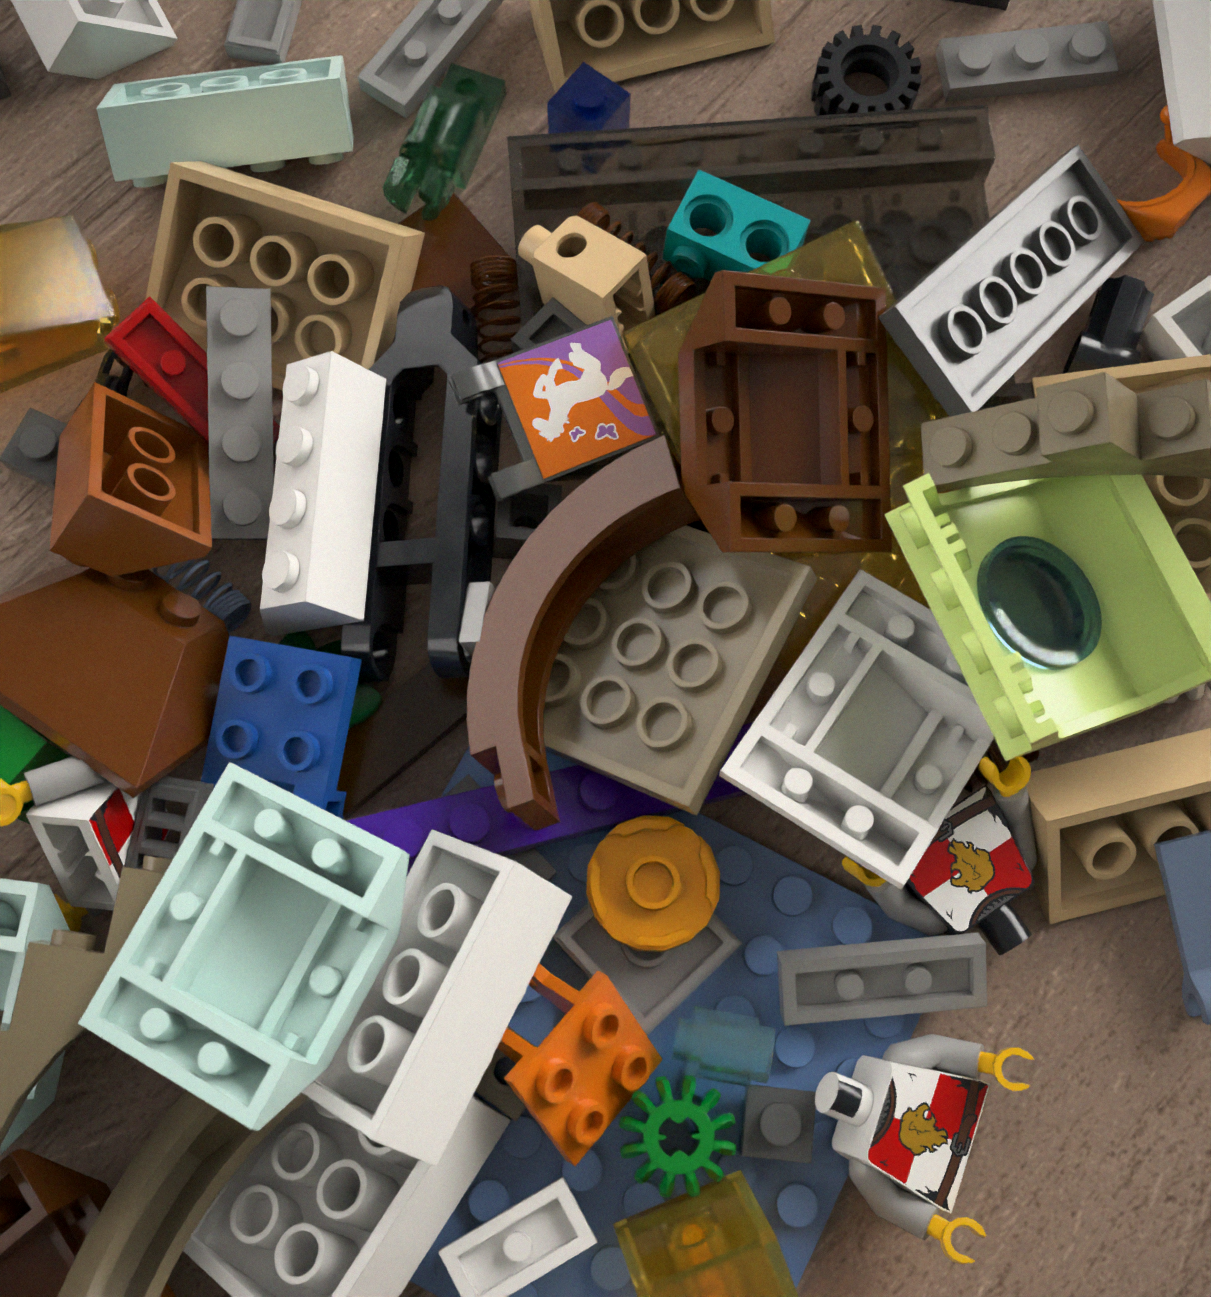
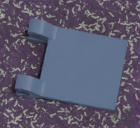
M1211 830L1156 843L1154 847L1184 972L1182 983L1183 1003L1187 1015L1191 1017L1201 1015L1203 1023L1210 1025Z

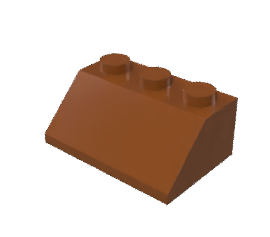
M94 382L59 436L49 551L63 556L66 560L77 566L90 567L112 577L206 557L212 548L209 445L192 428Z

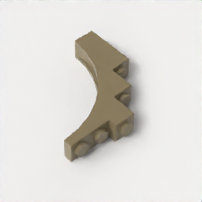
M1103 372L1037 387L1036 398L921 423L924 475L930 474L937 493L986 484L1088 475H1166L1211 479V381L1207 378L1136 394L1112 376Z
M144 855L142 869L122 868L105 950L95 949L97 935L62 929H53L50 941L38 940L29 942L10 1024L2 1023L4 1010L0 1009V1146L31 1090L64 1050L88 1030L78 1023L172 860Z

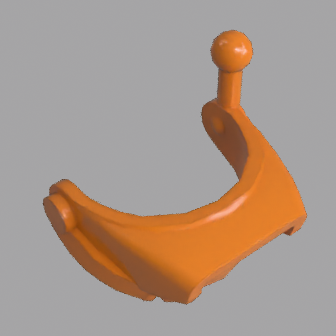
M1168 105L1164 106L1160 111L1159 117L1161 122L1164 123V138L1157 144L1156 151L1160 158L1183 178L1182 182L1166 195L1148 201L1132 202L1116 199L1146 242H1152L1155 239L1164 240L1165 237L1168 239L1172 238L1177 230L1185 225L1194 209L1211 195V168L1203 160L1173 145Z

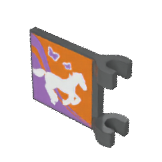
M613 316L500 359L464 369L452 374V379L449 380L458 406L476 400L491 392L496 394L520 454L521 463L492 473L487 478L497 502L660 437Z

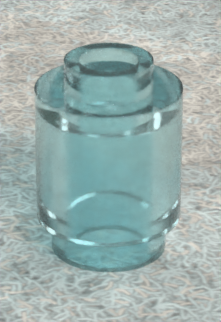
M694 1006L691 1020L678 1017L672 1059L684 1061L683 1076L689 1075L699 1079L749 1087L751 1081L767 1083L773 1060L775 1028L759 1025L758 1017Z

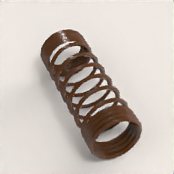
M596 201L588 203L576 214V216L583 218L608 233L616 227L612 234L615 237L621 229L620 220L613 222L608 227L610 212ZM634 231L626 232L620 240L624 241L628 237L626 243L630 245L634 238ZM640 241L634 247L640 248V251L644 252L646 241ZM653 251L647 256V263L651 260L648 265L649 271L658 259V251ZM671 261L663 263L650 280L652 290L669 272ZM682 271L668 278L653 299L656 314H660V317L666 321L677 316L693 296L696 289L695 281H692V278H688V275H684Z
M484 256L475 259L469 265L471 268V285L479 290L472 299L473 302L480 306L475 311L474 316L481 322L477 330L478 336L483 339L478 344V351L485 355L480 360L482 363L492 357L502 358L515 353L512 349L489 352L483 350L481 346L489 341L510 342L518 332L487 336L481 334L480 329L487 325L508 326L519 324L522 318L519 316H502L486 320L479 317V312L484 309H513L519 307L521 302L514 299H506L485 304L477 300V297L484 292L505 294L519 289V286L514 284L518 279L517 261L510 256Z

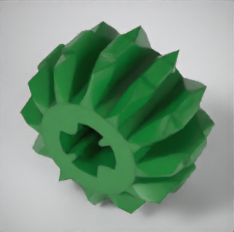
M685 1075L680 1084L679 1099H673L668 1079L665 1076H660L655 1079V1088L661 1100L660 1103L654 1106L647 1095L639 1090H636L631 1096L635 1105L648 1113L644 1121L631 1116L620 1117V1128L626 1131L641 1133L642 1140L622 1145L619 1148L620 1154L623 1159L634 1158L643 1153L648 1154L649 1157L636 1169L634 1179L639 1184H643L651 1178L659 1167L663 1170L658 1184L660 1196L666 1198L671 1196L674 1190L676 1174H682L684 1187L690 1197L698 1196L700 1194V1184L695 1175V1170L702 1167L706 1174L716 1182H719L724 1177L722 1169L708 1159L712 1150L726 1156H733L736 1153L737 1146L728 1140L715 1139L714 1131L733 1126L735 1118L732 1113H721L711 1118L708 1117L707 1113L718 1103L721 1097L720 1092L715 1088L706 1091L697 1104H694L692 1099L696 1089L695 1077ZM688 1117L695 1127V1131L688 1132V1136L695 1139L691 1149L685 1153L680 1148L675 1147L668 1153L664 1152L659 1145L660 1140L666 1139V1135L659 1132L662 1123L669 1118L679 1124Z

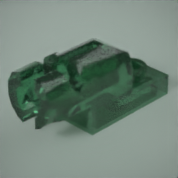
M451 63L441 87L433 85L429 87L414 123L407 131L400 146L399 156L393 161L382 187L384 196L395 208L406 214L413 198L418 192L419 198L426 203L422 211V219L433 220L447 206L455 187L466 189L506 96L505 80Z

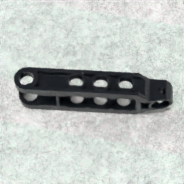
M443 285L420 288L408 293L400 301L397 312L395 342L369 369L386 378L364 621L343 624L341 655L362 660L357 683L389 682V677L395 663L397 634L403 633L407 585L430 583L432 584L427 637L430 664L435 674L440 678H469L472 655L458 642L466 589L471 582H491L496 499L487 478L492 473L497 472L499 467L502 409L494 392L459 406L449 384V380L452 379L451 375L483 363L478 360V330L475 316L448 287ZM435 367H440L447 374L435 537L405 540L407 515H412L413 502L408 499L412 457H417L418 445L413 442L416 401L422 400V394L434 382Z

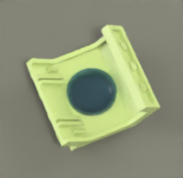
M928 473L903 485L909 500L908 503L884 514L1005 761L1136 715L1211 681V602L1142 475H1088L1040 478L986 484L946 493H937L936 486Z

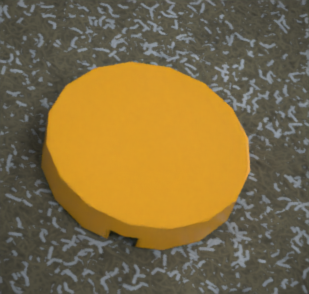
M640 816L618 824L598 844L587 866L586 896L595 921L613 940L636 951L665 952L688 943L708 924L720 898V870L711 847L700 835L684 826L685 824L670 817Z

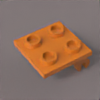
M539 963L528 985L566 1015L538 1047L533 1046L506 1028L497 1048L516 1063L504 1077L505 1081L565 1160L576 1166L630 1101L632 1094L646 1083L649 1076L663 1059L606 974L597 970L583 988L578 991L551 974Z

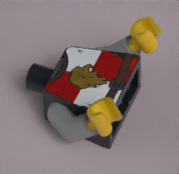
M1023 756L1011 759L1008 767L1001 773H999L996 765L988 757L981 759L979 770L995 786L993 792L990 791L987 785H984L951 807L902 890L864 866L860 867L847 856L842 860L843 868L864 883L866 889L884 913L892 920L928 936L940 935L942 933L945 935L963 934L977 924L999 956L1012 950L1028 939L1032 933L1010 904V901L1035 884L1031 872L1037 863L1036 839L1026 787L1031 776V766Z

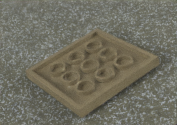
M688 526L672 531L639 550L611 573L588 598L573 620L560 645L546 690L544 706L545 750L697 816L817 580L812 568L771 553H722L710 533Z

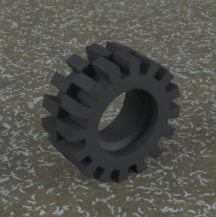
M862 25L852 26L849 38L842 30L834 35L833 44L827 41L824 45L815 71L811 102L816 101L814 112L817 118L827 114L824 127L830 132L837 125L843 127L840 138L850 140L852 131L860 132L859 142H870L873 131H876L880 141L889 137L891 127L896 132L903 127L905 119L909 118L922 75L919 74L921 69L919 57L911 59L915 48L910 42H906L901 47L897 46L901 36L899 33L892 30L888 38L880 36L882 26L872 25L870 35H864ZM852 73H869L880 78L886 84L887 91L876 96L862 95L850 89L845 84L844 78Z

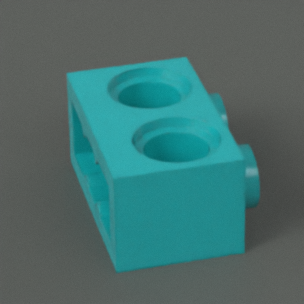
M698 170L667 228L662 259L671 261V264L677 271L684 272V275H688V277H703L709 281L712 280L716 272L722 270L788 277L801 251L811 220L704 171ZM707 228L717 235L710 237L702 236L696 233L694 229ZM762 253L767 255L772 261L759 262L750 257L749 254Z

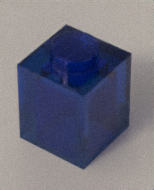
M583 62L547 102L549 143L595 174L629 134L631 93Z

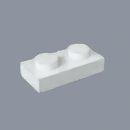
M562 1176L444 1246L438 1253L461 1297H508L597 1243V1238Z

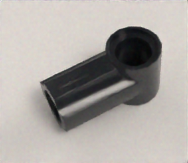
M1123 275L1117 278L1109 277L1099 287L1085 329L1078 335L1062 374L1139 364L1141 352L1136 350L1154 297V294L1146 288L1144 281Z

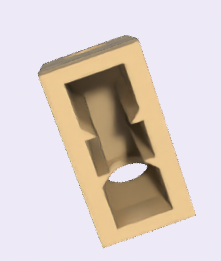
M579 216L568 217L553 233L541 225H535L522 237L518 247V254L533 266L544 305L553 297L586 325L613 316L627 353L657 324L647 256L637 248Z

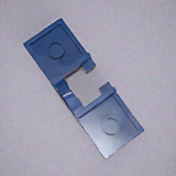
M229 636L201 782L212 783L215 788L227 765L231 762L344 820L342 813L347 792L337 790L362 660Z

